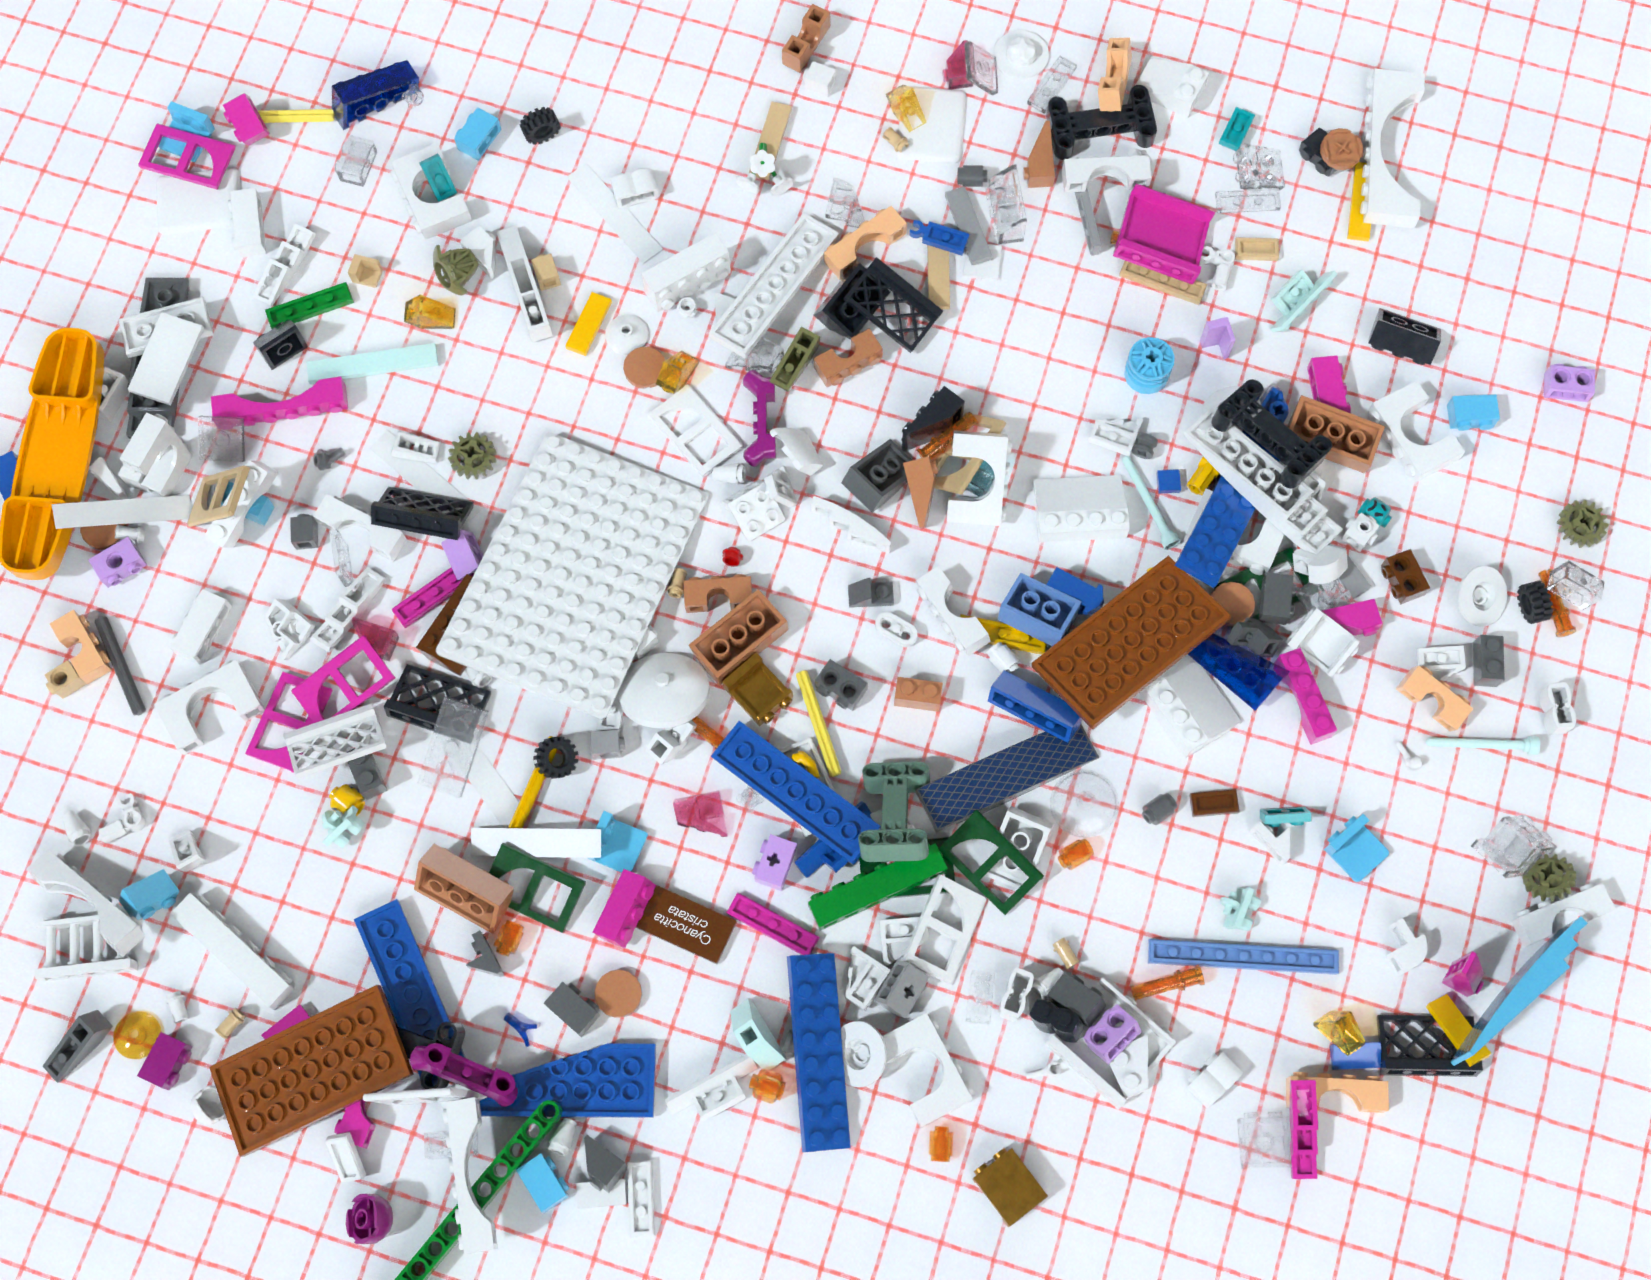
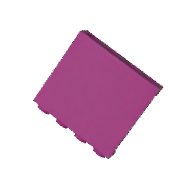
M1135 184L1128 197L1113 256L1193 285L1201 272L1202 267L1199 264L1209 223L1215 212L1169 196L1166 193Z

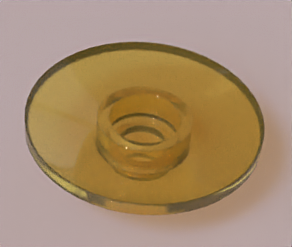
M136 1011L127 1014L115 1027L113 1034L115 1048L122 1056L129 1059L137 1060L147 1057L157 1037L162 1032L160 1023L153 1015L147 1012ZM137 1030L138 1036L133 1039L131 1033Z

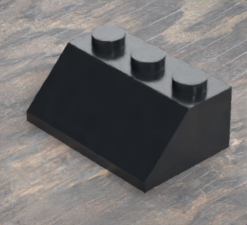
M861 263L849 269L813 314L829 330L850 340L868 322L865 316L843 300L866 271V268ZM868 274L865 278L866 287L877 286L876 279ZM878 290L867 291L869 302L879 301ZM882 290L883 301L891 293L890 290ZM863 291L852 294L851 298L857 303L865 302ZM880 305L869 306L870 313L873 315Z
M1379 308L1368 344H1371L1372 348L1379 351L1384 349L1391 351L1396 357H1408L1417 364L1425 365L1426 363L1431 365L1441 342V329Z

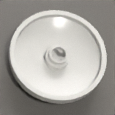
M675 653L649 655L630 665L618 691L619 703L623 712L640 725L651 728L679 726L695 718L706 706L710 693L709 680L702 666L687 656Z

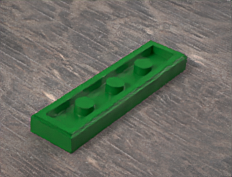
M347 282L271 307L266 309L265 312L271 329H274L277 324L288 319L295 324L353 304L354 301Z

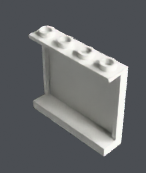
M1102 977L1094 988L1104 995L1103 999L1106 1007L1093 1025H1096L1102 1019L1103 1014L1116 1004L1138 1022L1142 1031L1134 1040L1145 1035L1148 1036L1149 1074L1170 1048L1175 1045L1174 1035L1165 1027L1161 1029L1154 1023L1156 1020L1150 1013L1140 1011L1136 1007L1137 1003L1129 995L1123 996L1118 991L1119 987L1112 980H1105ZM1118 1022L1114 1027H1119L1124 1022ZM1083 1024L1084 1029L1076 1043L1066 1042L1060 1039L1056 1033L1053 1034L1045 1045L1117 1110L1120 1109L1127 1099H1125L1110 1065L1106 1064L1088 1048L1083 1038L1088 1027ZM1101 1039L1098 1044L1104 1043L1107 1039Z

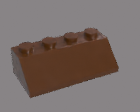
M468 574L465 575L416 646L428 660L459 676L462 675L467 666L437 655L436 648L473 578Z

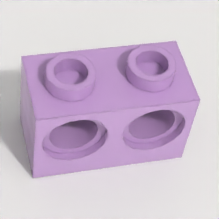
M1564 364L1550 365L1544 373V398L1588 402L1595 394V369H1587L1585 366L1568 367Z
M1116 1004L1103 1014L1102 1019L1096 1025L1088 1028L1083 1038L1088 1048L1109 1065L1142 1031L1138 1022ZM1118 1022H1124L1123 1025L1114 1027ZM1101 1039H1107L1104 1043L1098 1044Z

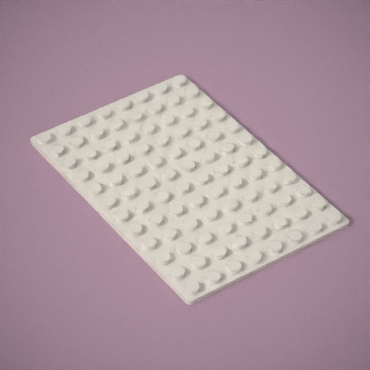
M546 433L436 648L437 655L599 719H605L705 506L708 493L554 433Z

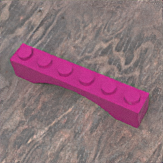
M340 376L320 379L302 394L280 402H253L230 393L211 396L212 417L216 426L219 429L228 430L234 426H253L255 423L260 422L273 423L286 418L293 420L305 415L318 416L320 413L325 412L338 413L348 409L346 385Z

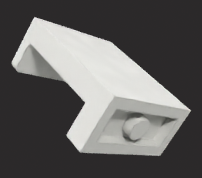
M1313 606L1286 640V643L1293 649L1301 648L1304 656L1325 671L1330 677L1334 674L1338 675L1345 667L1344 661L1349 656L1353 657L1360 648L1358 646L1360 643L1358 638L1316 606Z

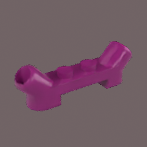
M750 370L743 378V386L757 397V401L753 402V415H757V422H753V434L758 435V438L743 453L745 461L752 467H757L765 459H776V439L771 434H767V402H775V385L769 382L771 377H763L756 370Z
M433 1043L428 1046H416L411 1053L410 1064L414 1070L427 1071L494 1099L500 1106L506 1107L511 1105L517 1097L518 1089L511 1074L498 1068L492 1070L451 1052V1048L442 1044Z

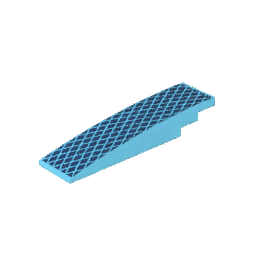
M1581 916L1558 930L1506 984L1451 1060L1453 1066L1477 1053L1570 968L1563 959L1579 946L1572 937L1588 924Z

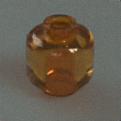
M761 1069L758 1075L753 1074L749 1084V1088L753 1089L752 1096L769 1104H774L776 1100H781L786 1086V1082L783 1081L781 1074L768 1069Z

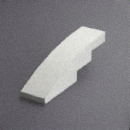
M294 224L287 241H282L274 260L269 259L252 297L273 306L297 271L316 233Z
M813 496L811 512L829 517V526L847 531V541L890 553L891 542L875 527L856 514L832 502Z
M367 567L339 596V602L325 616V622L311 636V641L330 653L365 611L385 582V578Z

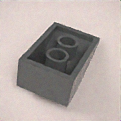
M889 439L852 465L841 483L873 513L908 482L903 463L913 460Z

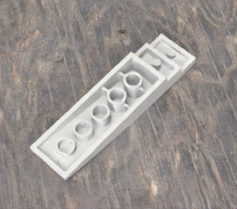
M1210 408L1183 435L1242 496L1302 550L1318 554L1343 530L1326 516L1329 510L1312 497L1314 491L1305 483L1301 482L1292 489L1284 487L1280 483L1279 476L1285 467L1235 426H1232L1225 432L1214 429L1211 420L1216 411Z

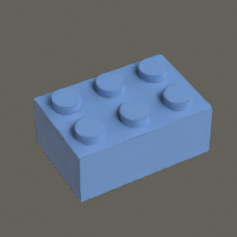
M1020 573L1000 606L998 620L1046 644L1054 646L1067 635L1078 616L1081 601Z

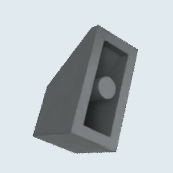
M586 1135L584 1143L587 1172L590 1178L589 1183L598 1191L604 1189L610 1193L627 1171L626 1164L596 1140Z

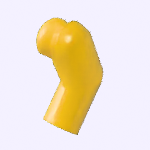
M798 751V753H794L791 756L794 762L798 765L803 764L806 771L817 779L820 778L815 761L807 753Z

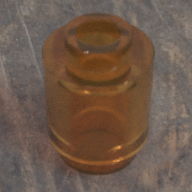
M1078 839L1059 850L1060 856H1058V861L1064 869L1073 870L1090 860V857L1094 855V851L1086 839Z
M506 920L505 925L502 924L493 944L497 948L496 952L506 957H509L510 954L515 955L524 935L522 932L524 927Z
M935 1126L934 1131H929L928 1154L931 1155L930 1161L950 1162V1156H953L954 1132H949V1127Z

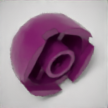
M359 1194L352 1200V1202H355L352 1209H348L346 1213L345 1225L349 1237L354 1238L355 1244L378 1243L391 1230L393 1224L392 1207L387 1200L379 1195Z

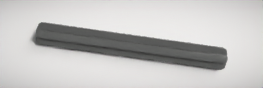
M100 616L95 619L94 623L131 712L134 716L142 715L146 712V708L110 622L106 616Z

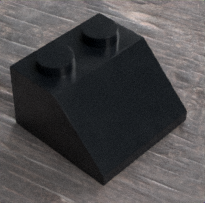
M290 319L280 322L274 329L260 335L253 342L271 370L308 347L299 329Z

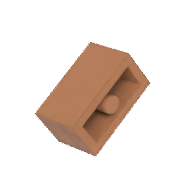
M897 677L894 706L939 712L943 683Z

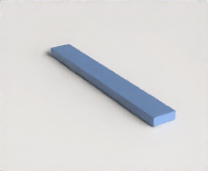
M1149 939L1148 964L1338 975L1339 950Z

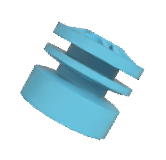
M1147 337L1140 339L1132 346L1125 365L1124 376L1127 384L1133 390L1141 394H1153L1165 387L1171 375L1175 359L1173 350L1167 342L1159 338Z

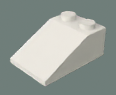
M1150 59L1135 85H1143L1148 89L1151 102L1188 118L1206 86L1209 72L1192 64Z
M1011 806L1007 810L999 831L1037 867L1054 824ZM995 844L993 845L990 856L998 849V847ZM1006 854L985 875L1015 889H1018L1029 878Z

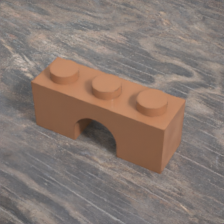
M814 4L810 6L802 19V28L797 37L791 35L782 49L783 65L801 73L830 28L829 11Z
M870 328L851 338V349L854 352L851 357L841 358L836 355L833 349H830L813 358L814 369L826 388L831 385L836 386L840 384L844 378L850 375L855 376L868 365L873 366L881 360L883 348Z
M737 574L731 578H724L723 576H713L711 579L692 577L683 581L686 613L709 612V600L717 594L727 596L730 600V608L733 610L752 594L751 576Z

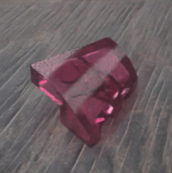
M719 790L674 799L673 807L677 825L686 828H696L701 832L707 831L719 834L720 837L728 836Z

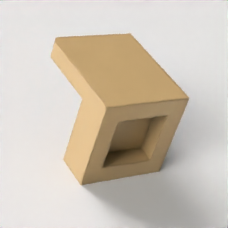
M354 254L347 273L353 283L376 288L383 268L377 259Z

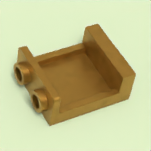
M757 652L722 681L723 688L759 727L763 723L768 724L776 716L775 713L780 708L785 709L793 701V691L790 688L787 689L766 667Z
M1003 1148L993 1156L995 1161L987 1166L984 1163L973 1171L976 1176L972 1180L979 1186L1003 1218L1002 1220L1006 1226L1010 1227L1046 1199L1048 1195L1012 1148L1008 1151Z

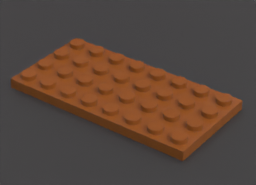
M1169 555L1031 663L1032 668L1092 730L1231 620V615L1192 577L1174 566L1176 562Z
M375 985L209 1067L240 1157H245L363 1100L364 1094L377 1093L414 1075L381 985Z

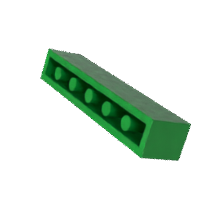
M928 843L929 855L923 860L895 861L889 865L885 862L876 866L874 872L869 874L862 872L854 876V881L845 884L841 882L834 885L832 891L826 894L822 891L810 897L811 900L808 901V907L819 931L930 881L938 875L947 873L948 868L936 843L933 845Z

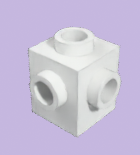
M1361 513L1357 519L1352 517L1345 528L1348 530L1342 540L1358 552H1361L1367 543L1371 546L1379 536L1376 533L1379 525L1376 524L1377 522L1373 517L1365 516Z

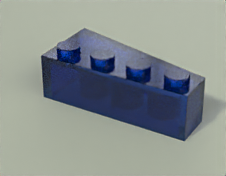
M405 60L332 85V109L336 120L343 131L350 127L349 123L355 120L361 122L367 119L366 114L374 110L380 112L391 101L397 103L418 92L419 77L409 61Z
M1214 633L1188 653L1191 658L1254 711L1263 705L1290 673V671L1240 646L1231 645L1226 639Z

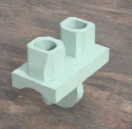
M352 805L342 816L338 810L335 812L327 810L322 815V826L328 829V836L322 843L329 846L334 842L343 848L352 836L345 829L354 835L361 831L364 822L356 816L358 809Z
M1250 887L1246 889L1237 888L1236 893L1231 891L1228 898L1221 897L1220 903L1225 906L1223 914L1227 915L1223 927L1243 931L1251 929L1253 919L1245 916L1247 909L1256 911L1261 903V899L1253 894L1254 889Z

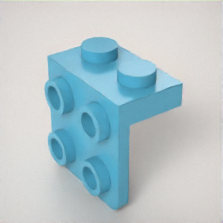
M1364 814L1358 819L1355 816L1350 818L1344 824L1347 829L1341 834L1337 830L1328 839L1330 844L1324 849L1355 882H1360L1389 855L1388 849L1364 826L1370 821Z

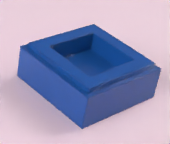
M1157 470L1158 494L1181 492L1179 470Z

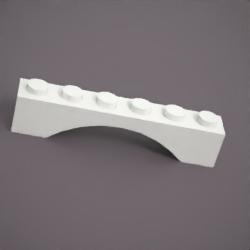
M48 850L27 868L34 881L48 893L71 894L91 903L98 911L100 933L106 942L121 956L127 954L145 937L140 929L142 924L134 916L131 918L126 916L128 913L120 904L113 905L111 903L113 900L106 892L102 891L99 893L96 890L98 887L89 878L84 880L82 878L83 874L75 866L70 868L68 861L61 854L55 855Z
M473 1097L446 1102V1109H443L444 1123L448 1124L449 1134H446L448 1149L451 1148L452 1158L449 1159V1168L451 1174L455 1176V1184H452V1193L454 1199L458 1200L459 1209H455V1218L457 1224L461 1225L462 1234L458 1235L460 1250L464 1249V1254L498 1249L495 1223L486 1216L478 1205L469 1179L470 1150L475 1135L482 1125L479 1099Z

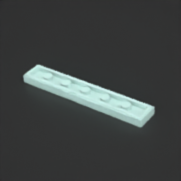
M435 343L306 362L308 382L310 384H315L320 379L340 376L342 379H350L439 366Z

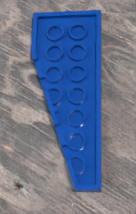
M607 1043L564 1059L561 1058L518 1074H512L515 1086L518 1089L515 1101L511 1105L503 1107L489 1097L479 1101L481 1117H530L543 1101L551 1100L561 1105L563 1110L561 1117L654 1118L656 1044ZM548 1105L545 1108V1116H555L556 1109L553 1105Z

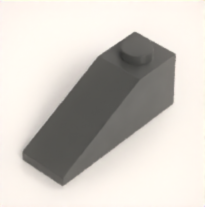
M99 1010L78 1016L42 1067L57 1083L61 1082L103 1041L113 1025Z

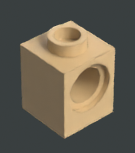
M551 253L547 255L542 254L531 259L541 291L561 285Z
M69 660L44 675L48 681L46 683L48 690L52 695L57 694L62 699L86 685ZM67 677L66 682L60 685V681Z

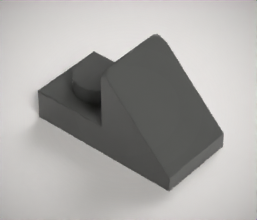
M866 578L848 585L849 608L894 606L893 582L871 583V578Z
M480 930L472 934L474 942L471 944L476 954H482V956L467 963L466 966L469 969L490 975L504 976L505 974L485 935Z

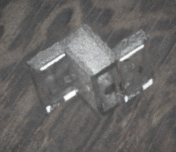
M1526 815L1503 817L1486 838L1476 839L1471 844V847L1505 878L1524 876L1542 855L1551 854L1557 848L1552 842V837L1544 831H1539L1534 826L1535 822Z

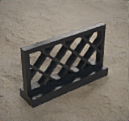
M877 257L843 299L910 353L943 313L941 308ZM868 274L876 279L877 286L866 287L865 278ZM889 289L892 291L894 300L883 301L882 290ZM878 290L879 301L869 302L867 291ZM863 291L865 302L857 303L851 298L854 292ZM899 303H907L910 306L911 313L900 314ZM884 304H895L896 314L885 315ZM880 305L882 316L872 315L869 306ZM923 316L929 323L926 327L917 328L916 317ZM911 317L913 328L902 329L901 318ZM897 318L898 329L891 330L887 327L886 319ZM914 332L915 341L912 345L904 340L903 333Z
M388 486L379 501H374L371 504V525L458 540L460 529L471 513L474 502Z
M406 664L391 698L387 699L384 705V709L388 717L471 744L475 737V729L490 699L491 691ZM412 672L418 674L421 680L409 685L407 677ZM433 680L440 681L442 687L429 691L426 683ZM424 685L427 693L415 698L411 689ZM458 687L461 688L463 694L451 698L447 690ZM409 691L412 697L411 700L404 703L397 701L399 694ZM445 692L448 700L436 705L432 696ZM475 694L484 696L482 701L475 705H472L468 698ZM430 698L433 704L432 707L427 709L419 708L417 702ZM466 698L469 707L457 712L453 703ZM451 705L454 711L453 714L448 716L440 715L438 709ZM472 711L474 719L471 725L462 722L459 716Z
M1377 1015L1379 1042H1381L1380 1075L1477 1077L1483 1071L1482 1061L1469 1067L1465 1060L1453 1066L1451 1063L1453 1058L1450 1057L1452 1055L1455 1056L1457 1049L1456 1047L1453 1049L1443 1040L1446 1036L1445 1033L1439 1037L1429 1028L1433 1022L1437 1023L1433 1016ZM1464 1016L1473 1028L1475 1026L1474 1016ZM1384 1022L1394 1023L1399 1030L1391 1036L1384 1030ZM1409 1022H1416L1423 1028L1417 1037L1405 1027ZM1401 1031L1413 1040L1406 1048L1394 1039ZM1425 1031L1436 1040L1430 1049L1419 1040V1037ZM1390 1043L1394 1044L1402 1052L1398 1057H1387L1386 1047ZM1416 1043L1426 1053L1422 1057H1415L1408 1049ZM1438 1043L1450 1052L1446 1058H1439L1432 1051Z

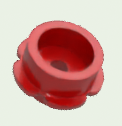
M729 547L722 551V561L731 567L738 566L740 560L744 558L741 551L736 547Z

